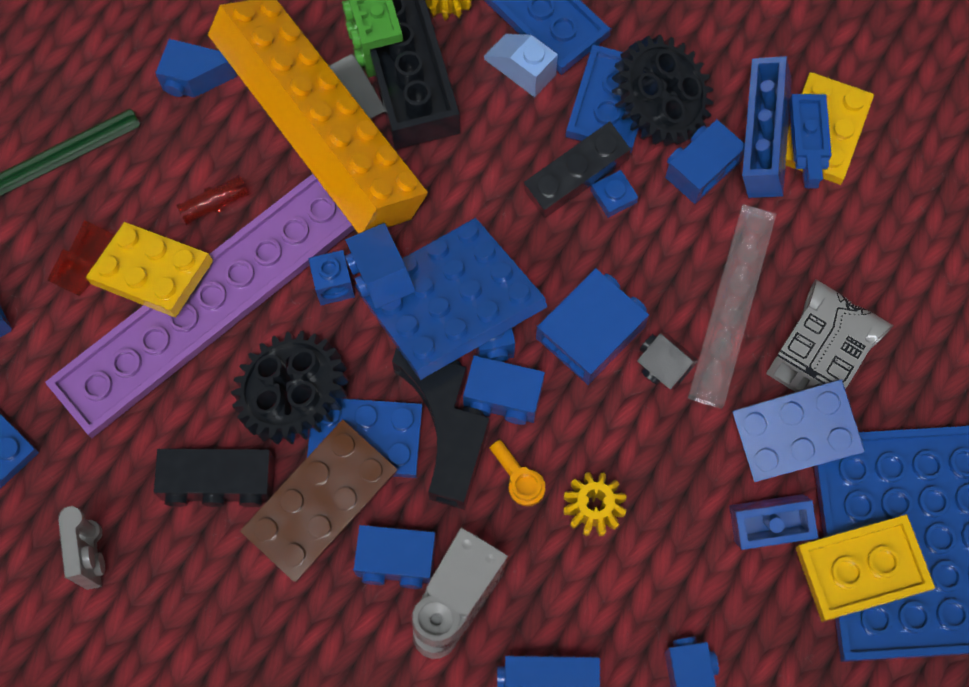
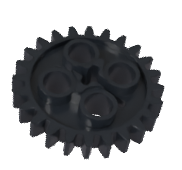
M658 35L653 39L647 36L641 41H636L628 47L629 49L620 54L622 60L614 65L619 72L612 76V80L618 83L619 86L613 89L612 93L621 96V100L615 106L625 108L626 112L623 114L622 120L629 118L633 120L630 128L631 131L639 127L642 129L641 139L644 140L652 135L654 145L662 141L665 147L673 143L679 145L691 139L700 127L706 126L704 120L711 117V113L706 108L713 105L714 102L707 98L706 95L712 92L713 88L705 86L704 81L710 78V75L701 74L699 70L703 67L704 63L699 62L695 64L693 61L695 52L684 53L685 43L675 47L673 37L664 41L662 35Z
M300 331L295 339L290 332H286L282 342L276 336H272V346L267 347L265 344L260 343L261 353L259 355L251 352L248 354L252 360L251 364H240L239 367L245 374L244 376L234 377V381L240 388L231 391V394L237 400L232 406L239 413L237 418L251 434H257L262 441L266 442L270 438L275 444L279 445L284 437L290 444H293L296 434H300L304 440H307L308 429L310 428L320 433L321 426L319 422L322 419L330 423L333 421L332 417L328 414L331 409L341 410L342 407L338 404L336 398L347 396V393L341 387L349 383L348 378L343 373L347 370V367L342 362L341 355L331 346L328 340L324 339L321 341L315 333L308 338L304 331Z

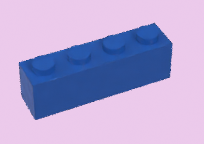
M787 56L752 58L742 173L748 198L784 196L790 110L789 100L792 82Z

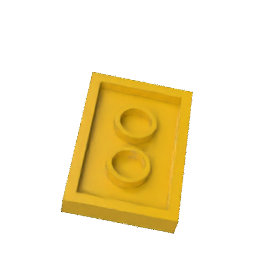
M810 72L802 94H826L832 156L829 160L828 169H822L823 179L841 185L846 176L874 94ZM790 123L788 128L786 166L796 169L795 162L793 161Z
M124 222L86 278L91 285L176 318L213 260L207 252Z
M907 515L796 547L821 622L935 589Z

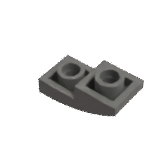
M353 54L329 65L371 120L385 112L379 97Z

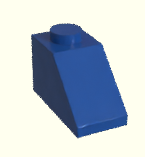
M173 39L168 40L155 72L162 89L176 97H181L182 95L190 97L199 96L238 75L220 51Z

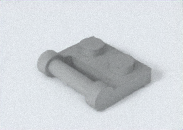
M74 506L66 507L59 515L65 578L86 590L102 587L101 575H105V562L102 553L97 551L96 543L102 536V527L96 521L86 520L84 513Z

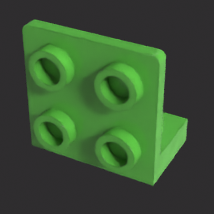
M342 1L346 18L345 23L350 40L352 39L355 58L361 67H365L367 78L374 75L370 49L403 41L393 1Z

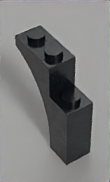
M396 348L392 360L394 373L409 383L422 398L432 417L437 434L436 465L428 490L429 500L465 510L489 431V418L484 417V413L475 408L464 407L463 410L458 409L467 380L466 367L461 366L462 364L459 361L455 360L420 380L401 352Z

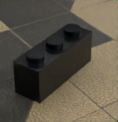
M609 121L524 181L525 192L543 217L546 218L629 159L631 149Z
M157 449L154 494L161 501H165V505L173 507L187 506V501H202V505L208 507H222L225 505V501L239 502V505L243 507H261L262 502H267L273 495L275 458L270 450Z

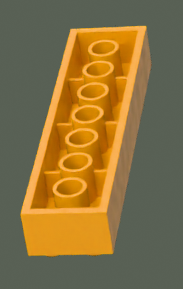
M247 0L220 5L208 36L358 234L382 223L390 227L411 220L428 192L277 0Z

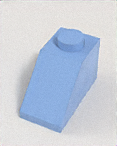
M505 34L484 55V60L533 97H536L556 76L558 54L533 35Z

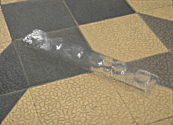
M744 204L741 207L700 351L699 362L695 369L687 399L721 409L725 405L776 218L775 213Z

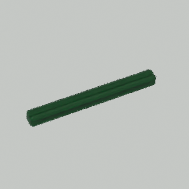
M127 109L0 172V196L139 127V120L134 111Z

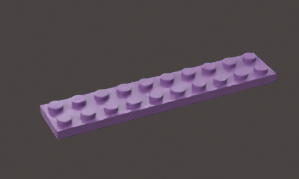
M311 174L209 254L213 260L212 264L176 318L143 305L45 381V383L83 430L93 438L310 265L308 258L323 255L355 230V228L314 174Z

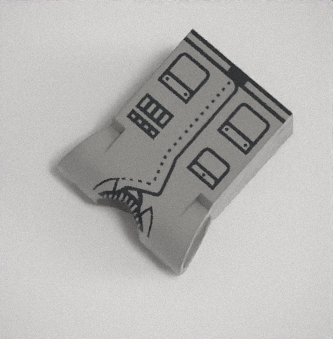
M815 279L806 298L800 321L766 374L795 392L839 379L843 380L846 389L867 353L894 325L871 311L852 304L842 294Z
M463 528L459 530L426 587L423 597L416 604L413 611V642L416 649L423 656L431 659L442 658L450 654L505 572L508 556Z

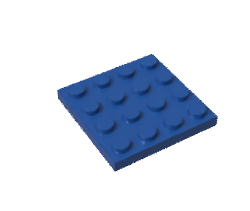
M477 218L470 220L402 258L416 292L376 309L370 295L363 298L358 285H355L360 297L420 380L548 307L542 293Z

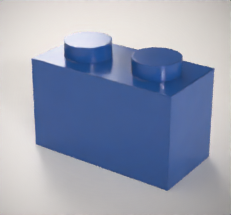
M717 119L708 128L706 126L700 127L692 136L691 143L685 149L682 147L677 148L667 160L669 165L665 178L694 204L742 161L744 156L745 143Z
M385 223L345 239L351 252L345 255L353 275L357 273L361 275L354 278L363 298L370 295L376 309L416 292L407 268Z
M473 356L463 394L464 407H471L482 411L484 416H490V413L505 416L504 419L513 424L524 425L526 421L534 423L545 372Z
M804 494L729 505L734 541L741 550L818 539L813 500Z
M359 525L354 572L357 577H362V583L385 585V580L400 581V586L404 588L422 589L423 583L429 584L433 576L436 534L435 532Z

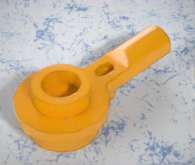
M502 440L496 441L490 446V450L510 476L509 493L511 498L522 506H533L539 503L546 492L543 477L536 471L528 470L527 467L521 468Z

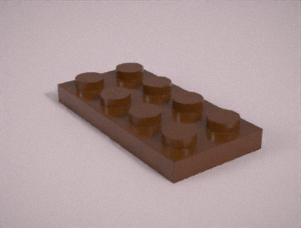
M342 419L240 532L291 580L297 582L397 473L398 469Z

